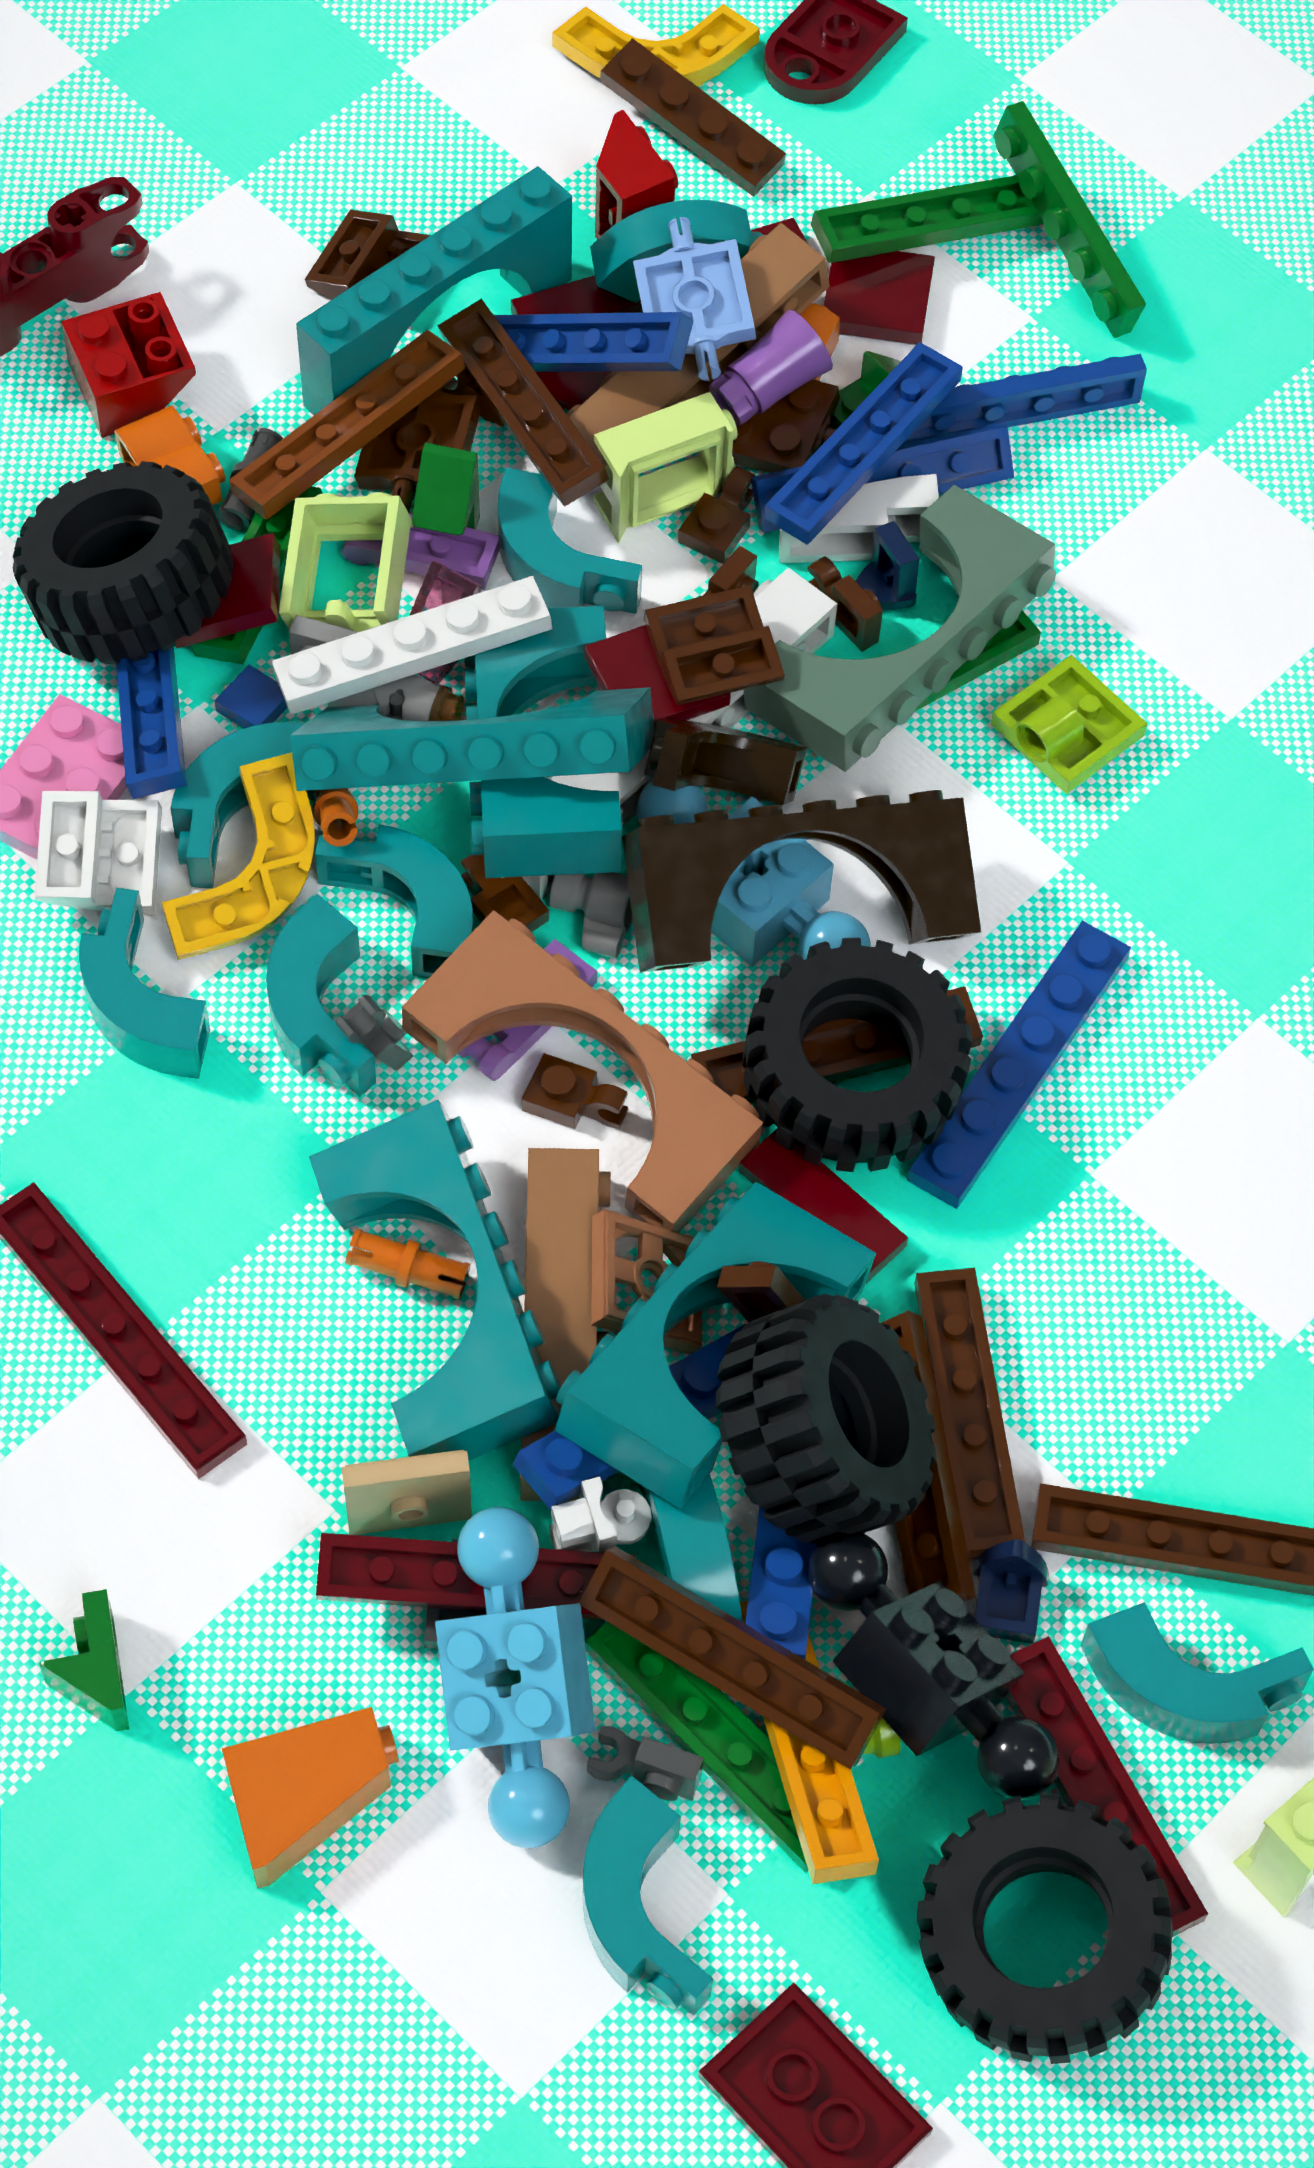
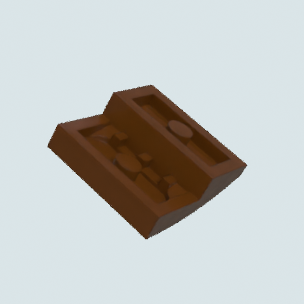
M350 209L304 280L308 288L332 300L431 235L399 231L393 215Z
M751 585L646 609L644 612L643 620L655 656L677 705L784 680L785 674L769 626H763Z

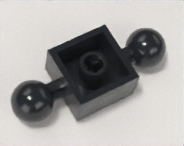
M836 1532L824 1537L815 1546L809 1558L808 1578L811 1588L816 1596L829 1607L841 1611L860 1610L867 1618L832 1662L861 1694L886 1708L882 1718L916 1756L968 1730L979 1742L977 1750L978 1769L982 1779L992 1791L1004 1798L1011 1799L1021 1796L1022 1800H1027L1040 1795L1048 1789L1058 1773L1060 1754L1055 1738L1038 1721L1022 1716L1006 1718L997 1708V1705L1024 1675V1671L1010 1657L1005 1645L995 1637L990 1636L967 1611L964 1601L956 1593L948 1590L941 1581L898 1599L886 1586L888 1563L885 1553L870 1536L861 1532L852 1534Z

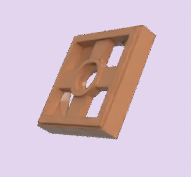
M603 1209L593 1215L591 1325L619 1333L622 1330V1324L628 1312L621 1311L615 1303V1282L631 1287L638 1296V1299L642 1298L648 1301L652 1297L654 1290H650L644 1285L642 1281L643 1270L653 1273L658 1281L661 1274L668 1267L667 1263L663 1261V1253L671 1263L679 1267L684 1261L686 1251L694 1237L670 1231L669 1229L607 1209ZM623 1237L638 1238V1260L631 1261L615 1256V1240ZM702 1310L676 1324L664 1337V1347L689 1355L701 1349Z

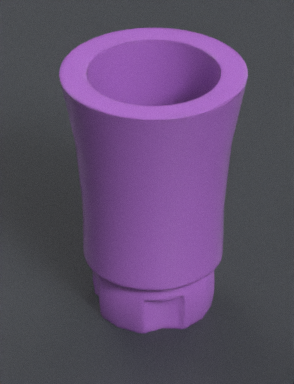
M787 310L761 339L726 367V372L710 384L709 390L721 410L727 409L735 423L740 426L751 419L756 413L762 414L780 399L805 383L831 371L833 363L827 348L810 324L795 311Z

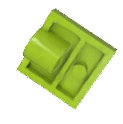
M1072 654L993 711L991 725L1065 794H1068L1145 736L1148 724Z

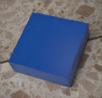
M250 664L215 699L216 711L243 729L265 723H274L288 708L278 682Z

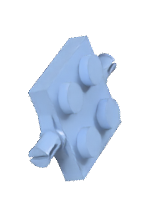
M680 217L683 235L679 234L676 218L668 223L673 248L659 256L633 261L643 313L682 312L693 320L685 354H695L698 377L701 380L709 381L706 362L710 364L713 380L721 375L716 349L726 345L757 339L736 239L715 244L694 243L690 220Z

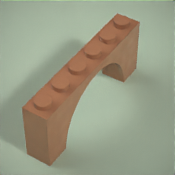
M493 910L402 1006V1029L445 1064L479 1039L498 1031L521 1026L545 1025L574 1030L601 1042L611 1049L628 1065L640 1082L649 1103L653 1123L651 1148L638 1174L627 1187L624 1208L641 1221L680 1233L737 1169L739 1162L759 1144L763 1122L759 1119L757 1110L743 1097L735 1094L730 1097L716 1086L710 1072L699 1062L693 1059L685 1061L669 1048L666 1038L656 1028L646 1023L640 1026L626 1015L620 1001L610 992L602 988L596 991L579 978V971L567 958L558 953L552 956L536 944V939L532 932L524 924L513 918L507 921Z

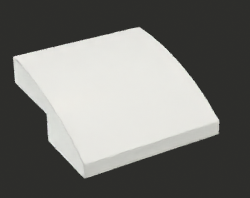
M42 791L34 895L36 901L102 911L103 908L111 909L117 887L139 890L143 913H155L162 806L159 800H103L99 791Z

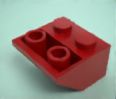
M624 110L614 113L596 165L595 237L597 239L612 226L634 213L659 204L675 201V189L678 188V177L673 165L667 159H661L652 147L645 129L642 126H636Z
M161 291L61 321L69 366L101 438L114 435V430L164 409L196 375L195 365Z

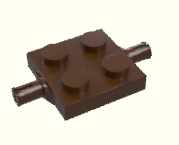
M811 380L780 399L762 414L756 413L751 419L740 426L736 424L738 435L737 439L733 440L732 450L734 463L766 473L803 466L837 430L831 428V418L840 399L839 386Z
M442 386L363 446L354 474L359 489L393 490L392 496H400L408 513H410L413 496L417 489L425 442L471 451L481 413L477 395H451L442 392Z

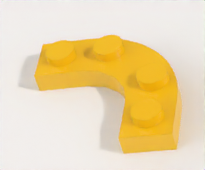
M722 4L691 30L676 38L659 41L639 39L621 31L585 6L552 32V47L600 78L601 70L633 38L698 87L722 73L759 43L760 28L725 4Z
M292 752L240 766L239 773L254 819L257 840L252 860L237 878L216 888L162 902V910L178 961L230 947L261 934L281 919L300 895L311 868L315 844V828L307 792L297 791Z

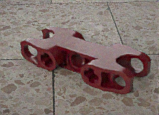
M109 177L89 186L76 189L56 201L49 208L47 213L48 226L4 253L0 252V357L13 350L19 344L22 338L21 325L64 299L76 303H87L95 300L118 286L127 276L143 265L149 254L148 241L132 225H126L140 213L143 205L142 193L125 177ZM110 195H122L128 199L124 204L107 211L103 210L100 206L101 201ZM118 244H129L135 248L131 254L118 257L113 256L111 253V248Z

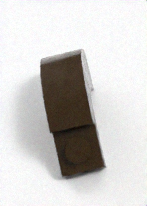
M660 719L657 720L644 775L654 777L652 785L672 791L686 786H703L731 791L750 797L753 796L757 799L784 806L794 801L807 747L718 725L687 720Z

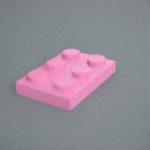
M59 694L0 769V841L37 860L42 791H99L103 800H118L127 789L121 724Z

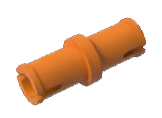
M348 788L315 790L317 798L313 805L314 818L324 833L322 834L324 840L336 847L350 844L356 838L358 827L355 825L358 818V804L355 797L348 791Z
M356 1228L349 1246H353L352 1251L349 1250L347 1252L345 1260L346 1265L358 1266L396 1278L395 1284L408 1288L409 1284L412 1283L453 1296V1298L460 1300L466 1286L464 1280L465 1277L469 1276L471 1263H463L422 1250L421 1243L409 1240L407 1244H402L364 1232L360 1228Z

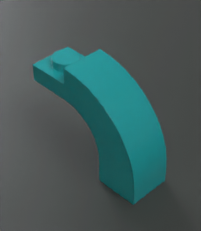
M700 199L659 204L621 220L590 246L596 283L598 287L631 302L638 303L641 299L633 261L659 256L673 248L668 223L675 218L677 219L680 235H683L680 217L690 220L694 243L715 244L736 239L740 260L748 253L753 242L763 234L751 231L747 210L736 205Z
M506 467L498 493V535H500V555L512 580L515 582L533 576L547 608L584 607V604L604 606L606 611H623L637 614L642 592V565L586 554L565 544L552 528L557 513V497L541 474Z
M274 722L238 730L213 743L186 769L187 786L175 789L170 810L175 839H179L178 862L179 865H187L191 887L213 888L222 831L235 813L249 805L239 773L240 766L291 753L290 735L305 723ZM306 790L308 799L314 801L315 790Z
M382 824L378 826L375 843L365 842L356 837L350 844L336 847L330 845L324 840L322 835H319L315 851L318 884L381 893L399 901L410 911L416 921L411 943L413 976L429 978L473 932V909L467 886L454 864L431 843L408 831Z
M116 887L111 909L103 908L101 912L98 935L81 933L79 963L90 1013L102 1035L114 1048L130 1060L160 1073L199 1079L211 1030L206 1000L165 995L148 988L136 978L132 968L144 924L139 890Z
M316 894L285 924L276 938L270 953L266 982L273 1033L285 1058L302 1077L318 1064L323 1074L333 1084L339 1087L345 1084L361 1097L377 1083L374 1054L361 1043H351L321 1005L323 994L328 986L360 958L358 927L320 895Z
M709 1474L681 1509L638 1483L642 1496L647 1500L651 1508V1520L660 1550L664 1575L743 1622L729 1542L711 1475Z
M1145 1602L1088 1623L1080 1645L1098 1682L1119 1707L1137 1721L1159 1733L1195 1743H1230L1257 1736L1269 1715L1265 1706H1267L1270 1712L1297 1702L1302 1698V1691L1314 1670L1303 1647L1238 1672L1214 1673L1196 1668L1182 1660L1170 1649Z
M631 1775L604 1807L589 1837L583 1866L582 1899L585 1925L589 1939L603 1967L626 1993L645 1974L650 1978L646 1983L647 1987L663 2004L673 2010H676L681 2005L690 2014L695 2016L711 1997L713 1978L656 1930L646 1915L640 1895L643 1881L649 1870L679 1837L681 1816Z

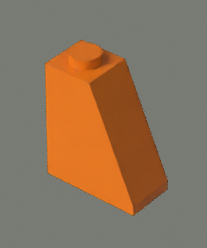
M372 1707L222 1748L257 1889L270 1886L391 1787L389 1765L399 1762L398 1753L390 1725L378 1727Z

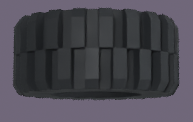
M141 461L139 466H132L128 462L113 464V469L103 472L98 468L85 473L86 478L76 483L72 481L67 482L58 488L59 493L52 499L46 497L37 505L34 517L28 516L21 527L20 537H17L12 556L14 559L12 567L14 577L44 637L50 640L52 646L60 652L69 656L72 655V657L82 661L93 663L97 658L99 662L104 664H119L120 660L124 658H130L132 661L148 658V653L158 649L165 652L175 647L176 640L184 635L191 637L200 630L201 621L205 617L211 619L220 607V598L226 597L234 569L230 545L202 485L196 479L174 467L165 465L162 469V466L155 462Z
M842 938L839 948L831 949L829 942L826 941L810 946L806 960H803L800 955L794 954L781 964L779 976H769L760 990L758 1003L753 1005L742 1066L746 1068L744 1086L747 1098L757 1099L755 1109L759 1114V1119L763 1122V1127H769L773 1124L777 1126L775 1140L787 1150H791L795 1144L805 1150L803 1160L817 1166L820 1165L821 1159L825 1158L837 1161L836 1171L854 1172L856 1163H867L868 1170L872 1172L887 1169L891 1156L894 1155L903 1163L919 1154L922 1142L932 1145L943 1133L946 1121L951 1120L966 1082L971 1064V1058L968 1055L972 1046L971 1027L963 1023L966 1009L960 997L955 994L949 997L946 995L950 982L939 970H934L929 974L923 969L924 958L912 951H908L905 957L892 952L893 943L877 940L875 947L861 946L860 938ZM840 1019L867 1021L883 1028L900 1043L909 1059L910 1071L903 1080L882 1090L870 1092L847 1090L827 1081L814 1070L803 1052L802 1042L804 1037L813 1029L830 1021Z
M829 1294L817 1295L744 1325L741 1331L734 1335L724 1353L726 1355L719 1365L717 1378L722 1381V1384L716 1391V1409L721 1410L723 1420L719 1424L722 1442L728 1443L732 1458L728 1460L735 1475H741L747 1486L743 1491L752 1504L759 1505L765 1510L763 1517L773 1526L785 1529V1534L815 1545L824 1537L836 1532L846 1534L855 1532L866 1533L901 1521L905 1516L912 1514L930 1487L934 1474L929 1468L936 1461V1445L932 1443L931 1434L935 1431L933 1414L928 1413L925 1401L928 1398L924 1382L918 1381L913 1369L916 1364L909 1351L902 1350L897 1342L899 1336L890 1325L879 1322L878 1313L868 1306L859 1304L856 1300L837 1294L834 1296Z
M1040 1794V1805L1023 1806L1021 1796L1003 1800V1812L989 1817L987 1812L982 1809L968 1818L970 1829L961 1837L952 1832L940 1846L943 1857L939 1864H929L922 1882L926 1891L924 1900L918 1901L917 1923L921 1934L919 1945L924 1964L936 1993L943 2000L948 2013L960 2027H968L974 2033L976 2040L991 2050L999 2046L1009 2050L1013 2059L1030 2063L1033 2056H1047L1051 2064L1071 2063V2054L1086 2050L1089 2057H1093L1107 2051V2042L1118 2034L1126 2039L1139 2027L1138 2018L1145 2009L1152 2011L1162 1994L1161 1983L1164 1975H1169L1172 1960L1173 1936L1170 1902L1164 1879H1160L1156 1871L1155 1859L1145 1844L1138 1846L1132 1840L1131 1829L1116 1817L1109 1822L1099 1817L1098 1807L1079 1800L1076 1808L1062 1806L1060 1795ZM1039 1872H1056L1075 1877L1094 1890L1105 1908L1108 1918V1939L1105 1950L1099 1962L1076 1981L1052 1988L1025 1986L1005 1976L993 1963L987 1952L983 1933L987 1908L1004 1887L1025 1875Z

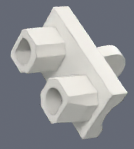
M600 1476L582 1481L579 1499L551 1506L553 1524H549V1534L553 1548L605 1553L606 1549L616 1546V1544H633L641 1540L648 1532L652 1519L651 1508L642 1495L629 1489L615 1490L607 1494L601 1501L603 1485Z

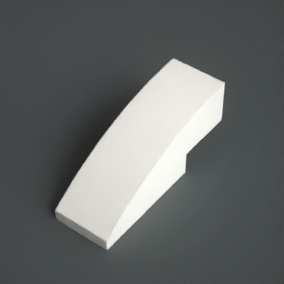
M936 474L898 477L864 484L809 545L780 529L779 563L816 562L824 556L831 561L873 560L875 528L895 521L908 542H920V514L939 498Z

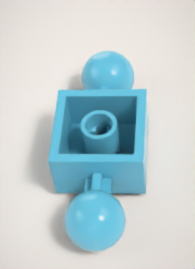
M653 781L648 783L642 790L636 805L638 824L639 819L659 815H673L674 824L695 822L694 814L708 811L705 796L698 786H686L672 791L652 785ZM752 796L730 814L729 819L749 817V809L764 805ZM786 839L762 845L744 859L732 873L722 890L711 927V933L751 967L757 964L791 933L799 939L798 953L803 960L807 959L810 946L824 941L829 942L831 949L841 946L842 938H860L861 946L871 947L869 934L857 918L840 911H829L822 914L817 911L830 900L834 863L805 839Z
M493 1507L476 1513L466 1522L460 1532L457 1545V1554L463 1571L471 1580L484 1587L487 1615L435 1621L450 1751L502 1745L505 1773L497 1779L490 1791L488 1798L489 1819L495 1832L504 1841L519 1848L531 1849L542 1847L556 1839L566 1826L570 1814V1799L564 1783L556 1774L543 1767L540 1740L572 1737L594 1732L596 1729L580 1603L525 1610L521 1582L530 1575L536 1565L539 1555L538 1537L532 1524L522 1514L509 1508ZM510 1670L520 1671L521 1683L512 1684Z

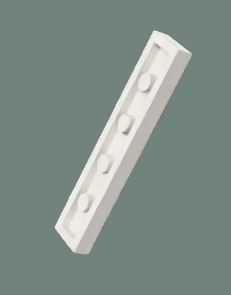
M530 576L272 660V665L290 715L552 630L551 616L534 577Z

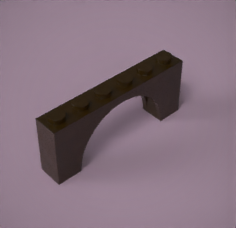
M929 790L909 794V802L890 804L889 795H875L856 799V807L837 809L836 800H821L803 804V812L783 814L782 805H767L749 809V817L729 819L728 810H713L694 814L695 822L674 824L673 815H659L639 819L640 827L623 835L622 840L640 973L693 968L711 961V927L717 902L725 884L741 862L753 851L764 844L786 839H806L830 844L844 850L864 863L881 880L894 899L906 929L909 945L959 940L981 933L963 797L943 799L942 790Z

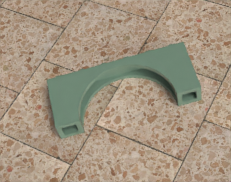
M953 485L920 514V553L933 561L946 574L959 598L954 611L947 621L935 633L917 645L877 658H829L804 652L778 640L775 646L785 674L784 680L744 689L745 709L846 772L862 757H869L877 749L881 739L897 724H905L912 717L917 706L932 692L937 693L941 691L949 682L952 674L967 660L971 661L977 658L983 651L986 643L1002 628L1007 629L1012 626L1020 612L1033 599L1044 596L1050 590L1056 578V570L1054 569L1055 543Z

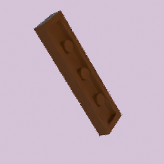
M633 38L601 70L600 82L751 196L754 197L785 164L786 153Z

